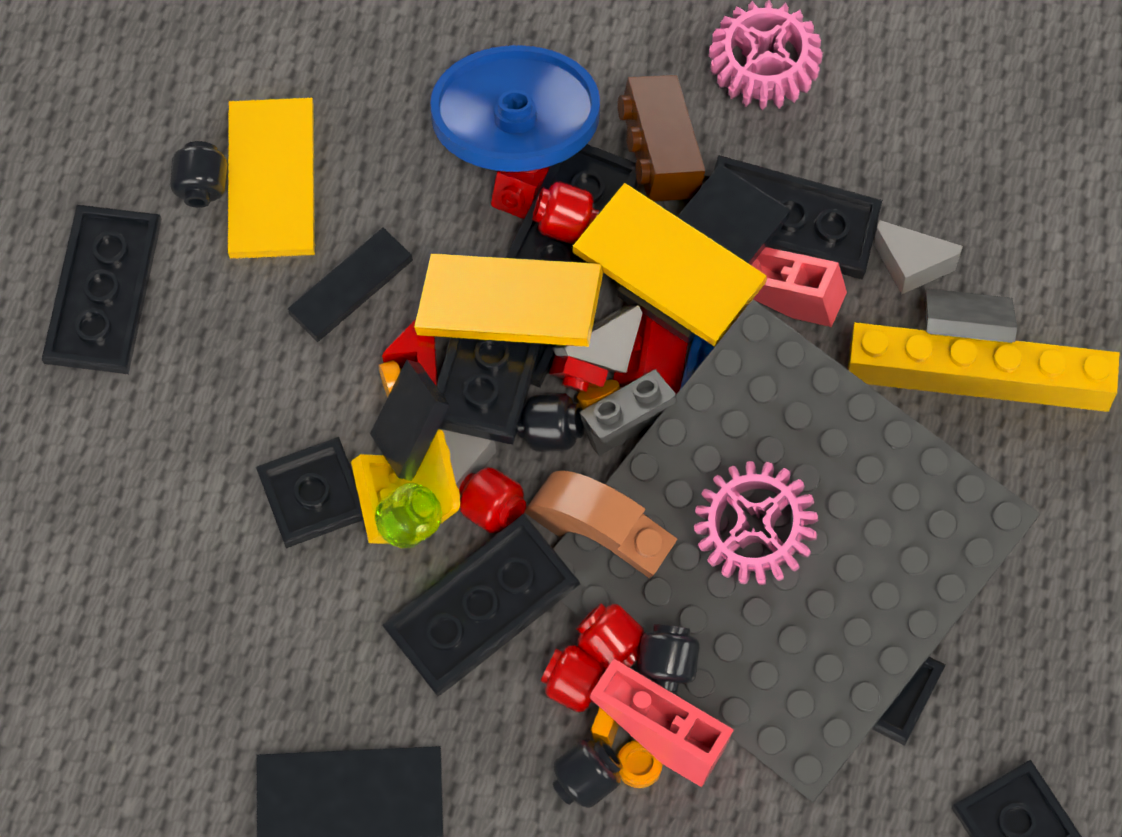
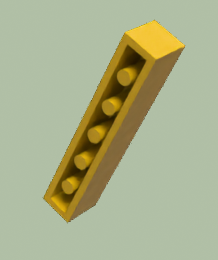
M854 322L848 370L869 385L1109 412L1117 395L1120 352L1024 341L1007 343L928 334L926 330Z

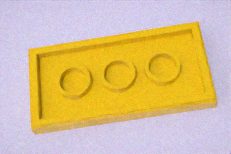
M313 98L229 101L228 255L230 259L315 255Z
M626 183L621 186L573 245L574 254L588 263L601 264L604 274L714 347L767 281V275Z
M431 254L414 326L416 333L422 336L589 347L603 277L602 265Z

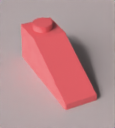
M765 247L751 265L767 275L765 285L753 300L790 318L832 327L847 294L839 263Z
M616 659L612 660L589 697L659 762L700 787L704 785L720 759L734 729Z

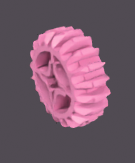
M770 0L765 3L764 8H758L751 1L748 5V12L736 7L733 11V18L724 16L720 29H715L712 37L713 43L709 49V57L712 60L711 71L713 75H718L717 83L719 88L729 87L728 95L731 99L742 93L745 107L752 102L753 98L759 99V106L762 110L767 106V100L772 99L774 104L780 109L784 103V96L795 103L799 98V91L808 93L812 81L818 78L819 64L822 63L823 53L819 49L821 39L819 34H813L814 26L812 21L802 22L803 15L801 10L789 14L786 2L779 9H774ZM788 41L795 47L799 55L797 62L789 58L790 53L785 50V44ZM736 45L742 49V54L746 57V64L743 67L737 62L732 52Z
M749 461L746 463L747 475L740 476L738 469L735 466L729 467V474L733 480L725 483L719 475L713 478L714 483L720 489L717 494L708 489L703 490L702 496L711 503V506H697L695 513L702 518L708 519V521L695 524L694 531L700 535H709L702 539L698 546L702 552L715 549L707 559L712 567L726 560L721 571L724 577L729 578L737 568H740L738 580L741 584H747L751 571H755L758 584L765 585L767 580L765 571L772 569L773 575L777 581L784 579V575L779 566L785 562L791 570L797 571L799 569V564L792 557L795 552L803 557H809L811 551L805 544L801 543V540H816L817 532L811 528L804 527V525L817 522L818 515L813 511H803L809 508L814 503L811 494L797 497L805 487L800 479L786 486L791 475L788 469L783 468L776 478H773L774 467L772 463L766 462L762 473L757 474L754 462ZM752 489H765L778 495L773 499L768 497L761 503H751L740 493ZM729 503L738 514V521L730 531L731 536L723 542L720 535V520L725 507ZM790 504L793 511V526L787 541L783 543L774 532V525L782 515L781 510ZM742 508L746 509L751 516L756 514L758 519L760 514L765 515L762 520L771 538H767L762 531L756 532L754 527L752 532L747 531L750 525ZM751 543H761L773 553L764 557L748 558L734 552L739 547L744 549Z

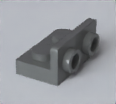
M656 369L580 411L591 446L599 456L614 447L620 446L626 440L651 427L666 408L677 402L675 392Z

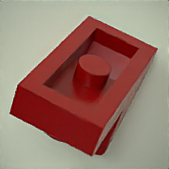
M415 319L383 352V363L394 360L398 363L399 368L402 369L407 359L418 362L437 386L435 336L417 335L414 327Z

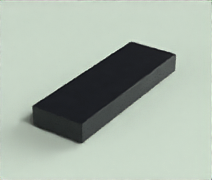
M383 227L288 308L289 315L310 336L319 342L413 261L412 254Z

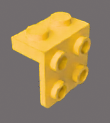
M438 429L412 481L398 478L384 455L360 454L351 461L369 543H416L455 514L460 508V493L456 486L450 461V450L446 444L444 432L441 429Z

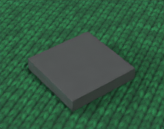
M926 288L924 306L926 332L928 334L1007 343L1015 342L1017 323L1013 298Z

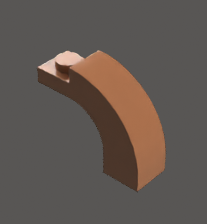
M555 471L551 473L524 512L559 537L567 532H574L600 543L648 578L656 573L678 540L645 516L643 513L646 509L629 497L595 479L570 471Z

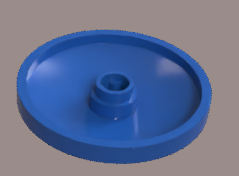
M524 45L500 46L482 50L454 63L436 82L430 103L432 126L437 138L444 147L458 158L485 169L506 172L542 169L572 157L591 140L600 119L599 90L586 69L573 59L558 52Z

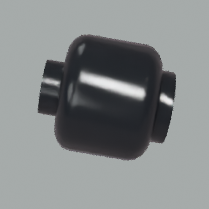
M193 141L185 144L183 148L175 152L172 158L170 186L172 192L177 197L183 199L184 203L190 207L203 208L207 207L210 202L223 196L226 190L227 160L215 145L209 142Z
M566 393L534 395L525 404L517 430L520 438H526L530 448L536 452L569 450L575 445L577 438L583 437L584 424L580 415L582 407L579 403H574L572 397Z
M654 624L653 631L645 632L641 637L637 673L670 692H678L679 683L688 684L695 680L700 647L698 640L693 636H689V628Z
M585 738L576 743L554 762V772L557 780L553 782V787L561 799L568 805L575 801L585 808H591L620 785L619 771L623 769V765L616 753L605 741L600 739L598 742Z

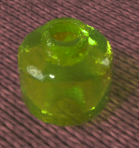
M406 483L381 499L376 508L375 522L383 539L392 546L401 549L413 548L436 533L442 522V509L435 494L426 486L418 483Z

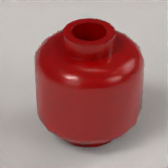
M555 182L549 189L542 188L535 205L532 220L538 222V229L542 235L569 244H575L599 215V210L593 208V196L589 191L563 182Z
M486 467L479 470L476 474L470 473L459 487L461 513L465 518L487 532H501L525 512L526 501L524 500L522 486L496 468Z
M600 603L576 628L581 633L578 637L579 648L603 665L605 670L613 659L629 668L638 660L639 644L644 634V629L619 604H611L605 607Z
M572 644L565 647L563 651L556 648L540 681L546 684L545 694L549 699L581 713L587 710L591 702L595 703L589 697L606 670L598 661L582 651L578 646Z

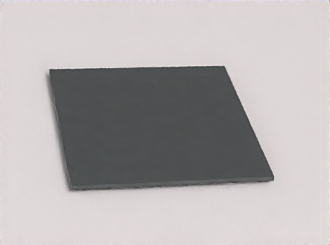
M752 300L676 395L677 402L662 412L606 482L607 486L619 491L646 509L643 513L645 516L678 539L656 573L648 578L600 543L574 532H567L553 550L580 582L577 588L560 601L582 619L600 603L605 607L611 604H619L643 627L644 633L653 631L654 624L689 628V636L695 637L700 645L696 677L691 683H679L678 692L675 693L686 702L734 729L731 735L732 739L814 803L1038 519L1040 513L755 300ZM749 461L754 462L757 474L762 473L766 462L772 463L774 467L773 478H776L783 468L788 469L791 475L786 486L800 479L805 487L797 497L811 494L814 503L803 511H813L818 515L817 522L804 525V527L811 528L817 532L816 540H801V543L805 544L811 551L809 557H803L795 552L792 557L799 564V569L793 571L785 562L779 566L784 575V579L777 581L772 569L765 571L767 578L765 585L758 584L755 571H751L747 584H741L738 580L740 568H737L729 578L724 577L721 571L726 560L712 567L707 559L715 549L702 552L698 546V543L709 535H700L694 531L695 524L708 521V519L702 518L695 513L697 506H711V503L703 498V490L708 489L717 494L720 489L714 483L713 478L719 475L725 483L733 480L729 474V467L735 466L738 469L740 476L747 475L746 463ZM752 489L740 493L751 503H761L768 497L773 499L778 495L765 489ZM729 503L725 507L720 520V535L723 542L731 536L730 531L738 521V514ZM790 504L781 510L782 515L774 525V532L783 543L787 541L793 526V511ZM742 508L750 525L747 531L752 532L754 527L756 532L762 531L767 538H771L762 520L765 515L760 514L758 519L756 514L751 516L746 509ZM751 543L744 549L739 547L734 553L743 557L759 558L770 555L773 552L764 544Z

